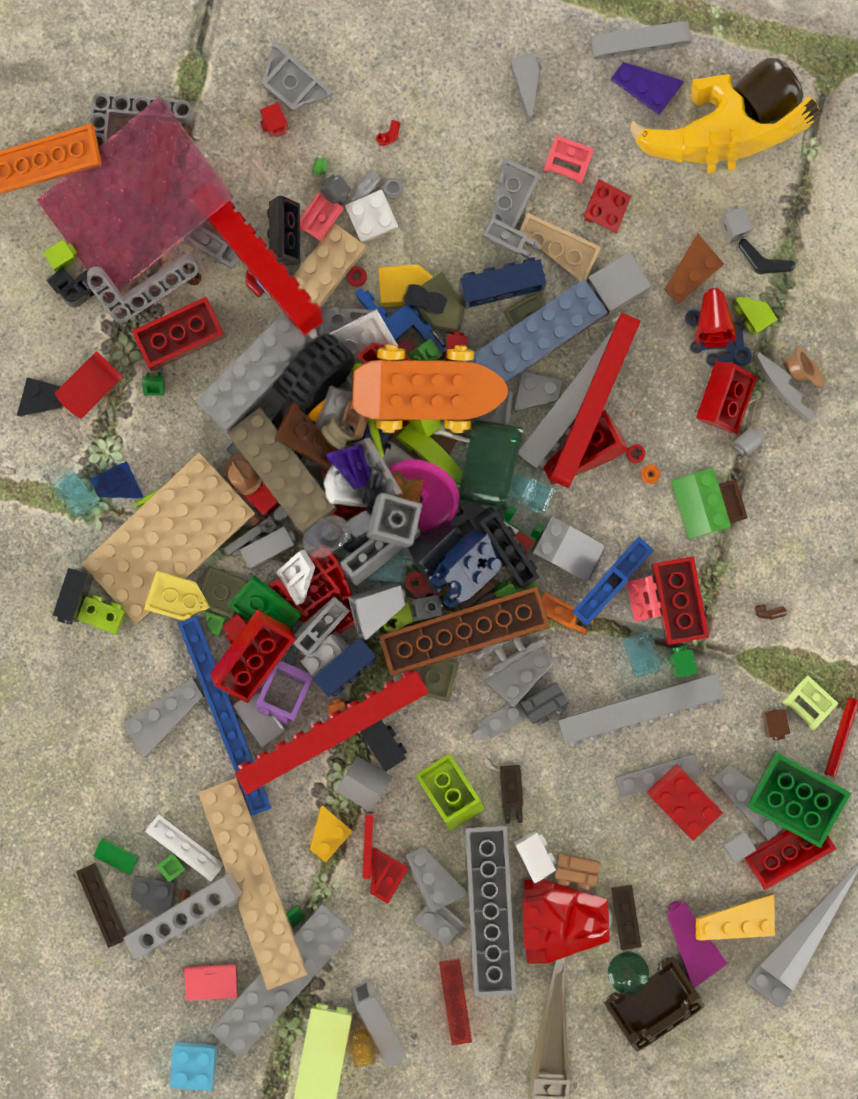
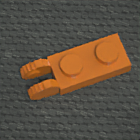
M546 592L543 593L541 599L547 617L570 629L573 628L587 635L588 631L586 628L574 624L577 617L572 611L575 607Z

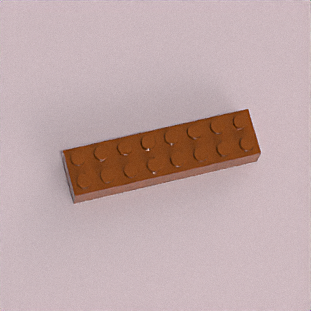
M534 587L381 635L379 639L390 675L395 677L411 669L414 671L551 627L539 589Z

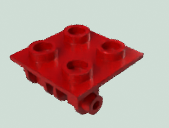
M598 179L584 213V220L589 223L593 221L617 233L631 195Z

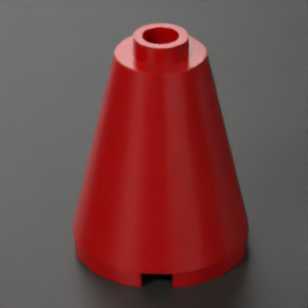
M711 288L703 296L695 341L699 345L700 342L705 343V347H724L728 345V341L733 340L734 343L737 339V334L724 292L720 291L719 288Z

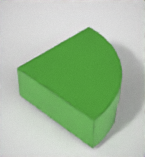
M206 612L205 619L209 630L220 638L223 630L222 626H224L227 618Z

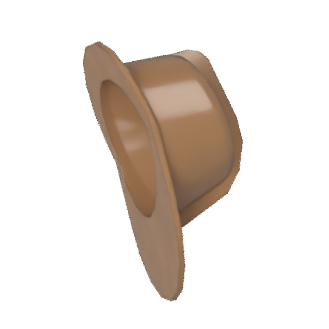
M797 346L796 353L784 361L785 369L796 381L810 380L815 386L819 388L824 387L825 380L821 370L806 354L801 346Z
M238 452L227 460L224 473L234 490L242 495H250L256 492L262 483V479L244 455Z

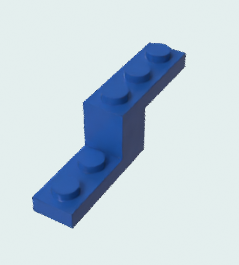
M360 288L355 292V297L366 310L377 309L395 341H398L414 328L424 341L431 338L442 353V356L446 353L444 349L446 347L445 343L443 346L431 333L433 329L426 321L422 323L418 318L420 314L415 307H409L405 304L387 319V312L382 306L377 307L374 304L375 298L368 290L364 292Z
M637 537L598 580L592 590L573 609L572 613L588 626L654 550L640 537Z

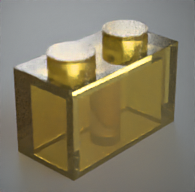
M367 1029L354 1031L355 1034H352L350 1039L354 1067L375 1064L376 1052L369 1031L367 1032Z

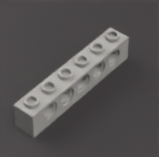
M229 872L130 932L123 939L135 959L141 956L145 959L155 953L154 948L160 946L162 949L172 942V937L177 936V938H180L188 933L187 928L193 925L195 929L203 924L205 917L210 915L213 918L222 912L220 908L225 905L230 908L238 903L237 898L243 893ZM214 893L221 897V901L215 899ZM197 903L204 907V912L198 909ZM181 914L187 917V922L182 920ZM164 924L170 927V932L164 928ZM148 934L153 936L154 942L148 939Z

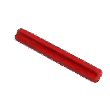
M847 699L824 772L828 776L836 777L858 708L857 699Z

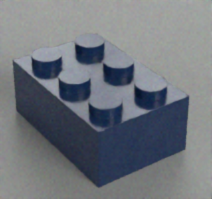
M358 638L312 679L328 697L331 695L336 697L344 690L343 685L347 681L351 684L360 676L358 672L361 669L365 668V670H368L376 663L374 658L377 656L362 638Z

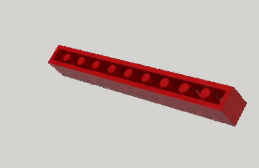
M208 182L190 196L199 211L303 336L324 322L320 315L323 311L316 302L311 303L310 299L312 298L305 289L300 290L298 280L293 275L291 277L288 275L289 270L283 262L280 264L277 262L278 257L272 249L269 251L266 249L267 244L262 237L257 238L255 236L257 233L251 224L246 225L244 223L246 220L240 211H234L236 209L229 199L225 200L223 198L225 195L218 186L215 188Z
M412 669L401 675L402 679L395 683L394 680H391L382 685L384 690L378 693L376 690L364 695L366 700L360 703L358 700H355L346 705L348 710L342 713L337 710L328 716L330 720L322 723L320 720L310 726L312 730L304 733L302 730L293 735L292 738L294 740L286 744L284 740L274 746L275 750L268 754L266 750L257 755V761L251 764L249 761H246L237 766L239 771L235 772V775L246 795L430 693L419 672L413 673Z

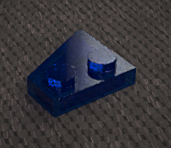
M127 461L90 478L99 498H144Z

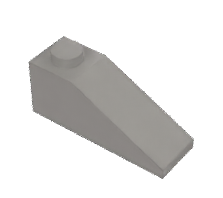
M534 52L512 58L509 64L527 122L532 120L539 73L542 69L539 57L535 58Z
M333 597L294 633L296 640L292 645L303 655L309 657L347 615L349 610L337 598Z

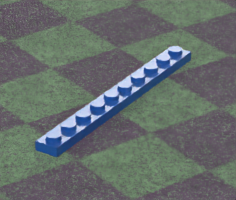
M195 616L179 622L178 626L234 771L237 772L239 771L237 766L246 761H249L251 764L254 760L228 693L213 683L210 673L215 668L216 662L199 618ZM241 786L252 816L272 808L264 786L247 795Z

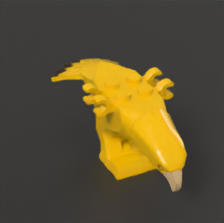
M730 74L692 80L691 101L696 106L712 103L718 107L709 115L678 129H650L642 127L635 121H632L630 129L639 148L649 156L678 163L683 161L696 164L705 163L707 164L708 174L715 173L716 163L723 160L727 161V171L735 170L736 161L739 158L751 156L800 134L816 125L821 114L815 99L808 96L799 106L777 123L761 124L756 122L745 113L744 97L733 89L731 84L732 77Z

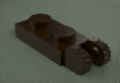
M520 765L499 766L505 824H510L511 821L509 807H517L516 816L518 823H523Z

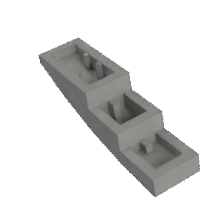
M759 352L754 357V360L776 394L807 423L811 421L816 413L800 402L804 395L788 384L792 376Z

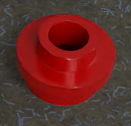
M352 267L347 273V281L353 287H361L367 281V273L361 267ZM359 274L361 278L356 281L353 279V276Z

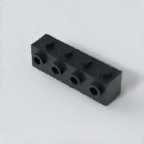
M490 506L474 517L482 532L489 536L516 585L524 589L540 578L536 573V565L531 559H527L525 555L527 551L521 543H517L514 538L516 536L515 532L510 526H506L503 521L505 517L499 509L495 510Z

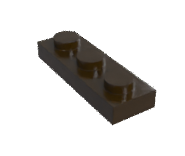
M632 885L611 887L620 949L640 948L642 945Z

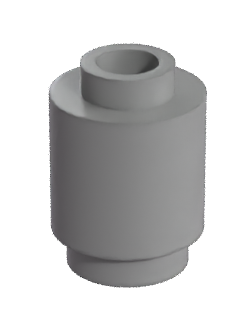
M749 428L734 441V449L741 456H749L762 444L765 437L758 428Z

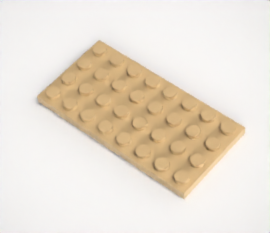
M199 452L95 550L82 565L93 575V578L113 600L123 606V611H126V614L137 625L151 613V611L144 610V606L156 571L187 579L250 520L256 512L234 490L231 484L209 460Z

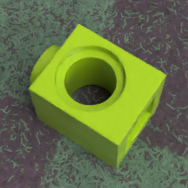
M64 239L43 252L55 272L62 267L65 269L77 261L75 257L77 251L71 242L67 244Z

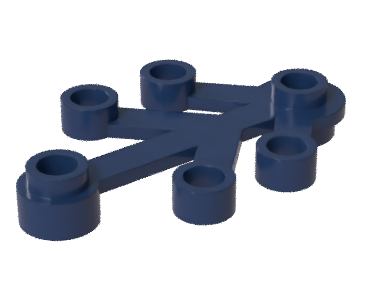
M695 309L688 311L685 315L686 324L690 327H697L700 312ZM695 316L696 322H691L689 317ZM739 321L733 323L741 327L740 331H736V346L728 341L727 346L714 348L705 347V343L700 342V350L695 351L693 345L697 344L696 341L690 345V351L694 354H698L703 350L720 348L730 352L723 355L709 354L706 358V363L709 366H714L715 364L709 361L711 356L715 357L716 361L733 362L738 366L747 365L752 358L751 351L744 346L742 332L744 325ZM738 353L744 354L743 360L738 358Z

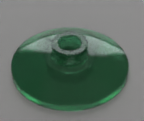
M623 952L611 960L608 967V979L611 985L621 993H637L648 982L649 968L646 961L640 955L633 952ZM626 970H632L633 975L631 977H626Z

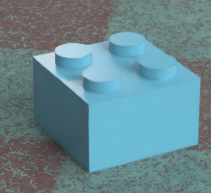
M176 1041L173 1045L170 1088L212 1091L215 1081L217 1044Z

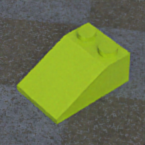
M450 753L415 774L450 832L485 810L481 800Z

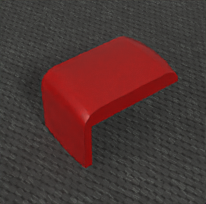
M96 351L54 394L67 410L82 419L123 379V376Z

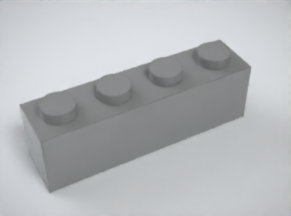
M418 526L416 528L414 540L421 536ZM371 538L340 562L344 573L357 586L402 551L404 547Z

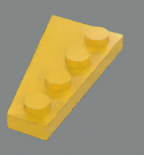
M770 893L764 895V897L752 899L746 903L734 905L728 909L696 918V939L715 940L775 936L774 894Z

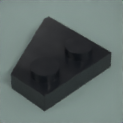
M27 378L17 416L24 417L34 413L38 414L49 410L62 409L63 404L54 394L61 386Z

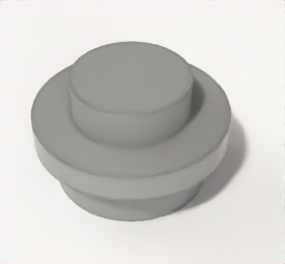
M396 178L388 179L383 186L384 194L390 199L399 198L404 190L402 182Z

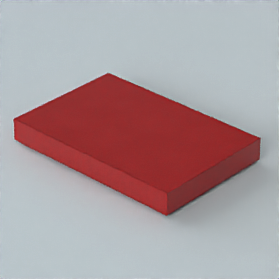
M367 812L365 814L363 879H371L374 812Z

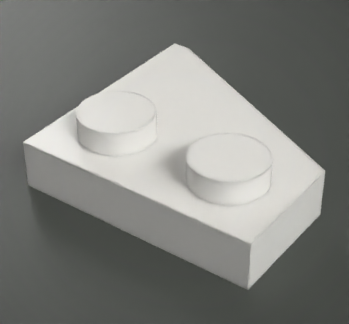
M305 550L299 551L276 572L296 605L304 602L315 570V565Z

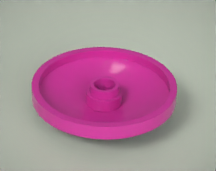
M404 460L388 468L403 492L394 496L422 504L417 524L420 532H429L448 520L452 521L459 506V492L454 480L446 471L435 464L423 460Z

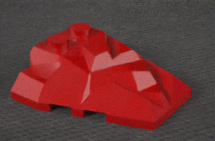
M325 543L307 552L315 565V570L302 604L296 605L279 576L269 582L267 586L302 613L299 620L304 623L333 597L337 598L349 612L327 636L329 637L335 631L339 634L343 633L355 623L348 599L349 596H352L350 587L339 559Z
M542 879L537 883H534L533 880H524L523 927L527 964H548L610 942L608 899L584 891H578L565 885H559L546 879Z

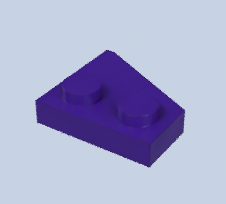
M361 444L326 454L327 458L353 490L365 487V483L369 480L370 470Z

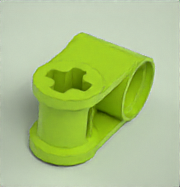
M412 599L405 602V606L390 618L397 621L395 623L396 628L387 627V621L382 626L385 631L390 633L413 622L409 601H412Z

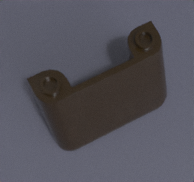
M673 956L671 958L667 957L658 963L659 967L656 974L624 995L617 992L612 993L607 997V1001L604 1002L635 1051L643 1050L697 1014L705 1006Z

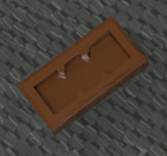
M734 479L718 484L730 524L747 519L737 480Z

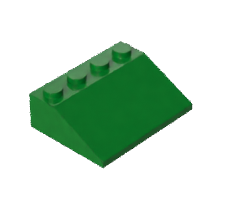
M775 750L759 779L747 807L821 848L851 793L848 789Z

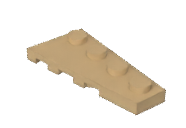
M527 213L519 230L528 235L529 238L541 244L540 249L579 281L583 279L586 281L601 246L530 213Z

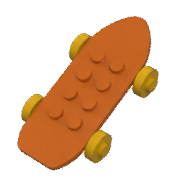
M385 345V348L378 349V358L386 360L365 363L357 367L353 373V409L365 417L376 419L375 428L382 429V432L393 433L397 429H402V419L444 420V428L451 429L453 433H463V430L471 429L470 419L482 416L498 407L505 400L508 393L507 385L499 375L485 366L467 362V360H474V351L468 350L467 346H455V349L447 350V359L455 361L401 360L405 359L404 349H398V345Z

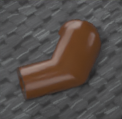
M765 604L755 606V614L758 618L773 620L787 615L784 606L771 610H766Z

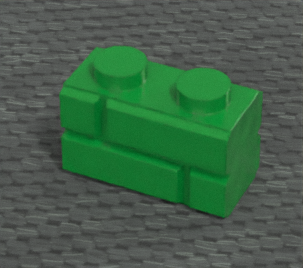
M687 646L672 648V652L668 654L669 663L672 664L670 667L672 676L684 677L696 674L698 671L696 663L693 662L695 660L693 650L687 649Z

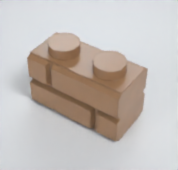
M558 853L554 878L558 879L559 884L570 885V882L578 883L579 888L589 890L591 886L596 887L600 861Z

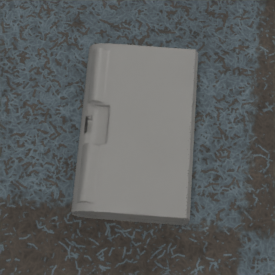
M259 688L249 703L240 700L232 707L262 748L289 728L286 724L276 720L277 716L270 713L267 716L257 711L258 708L254 707L261 691V688ZM265 695L263 701L268 704H271V702Z

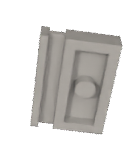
M426 904L414 918L415 921L445 947L465 925L446 906L431 913Z

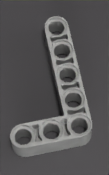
M97 93L92 98L90 123L95 127L97 141H103L102 147L99 148L100 156H103L109 149L112 117L188 123L193 119L194 114L190 103L185 100ZM100 101H107V105L104 108H98ZM125 102L128 104L126 109H118L120 103ZM142 104L148 105L147 110L144 112L138 111L139 106ZM162 106L168 107V111L164 114L158 112ZM187 108L188 113L182 116L178 114L179 110ZM98 121H105V125L102 128H96Z
M184 254L123 295L100 267H92L88 270L87 282L89 288L116 322L124 323L197 275L198 264L193 255ZM186 263L193 264V267L190 269H185L183 266ZM170 274L176 275L174 280H168L166 277ZM93 276H100L102 278L98 282L91 280ZM153 285L160 287L157 291L149 289ZM106 292H112L114 294L110 298L103 296ZM134 297L143 298L140 302H134L132 300ZM118 308H124L126 310L124 313L116 312Z

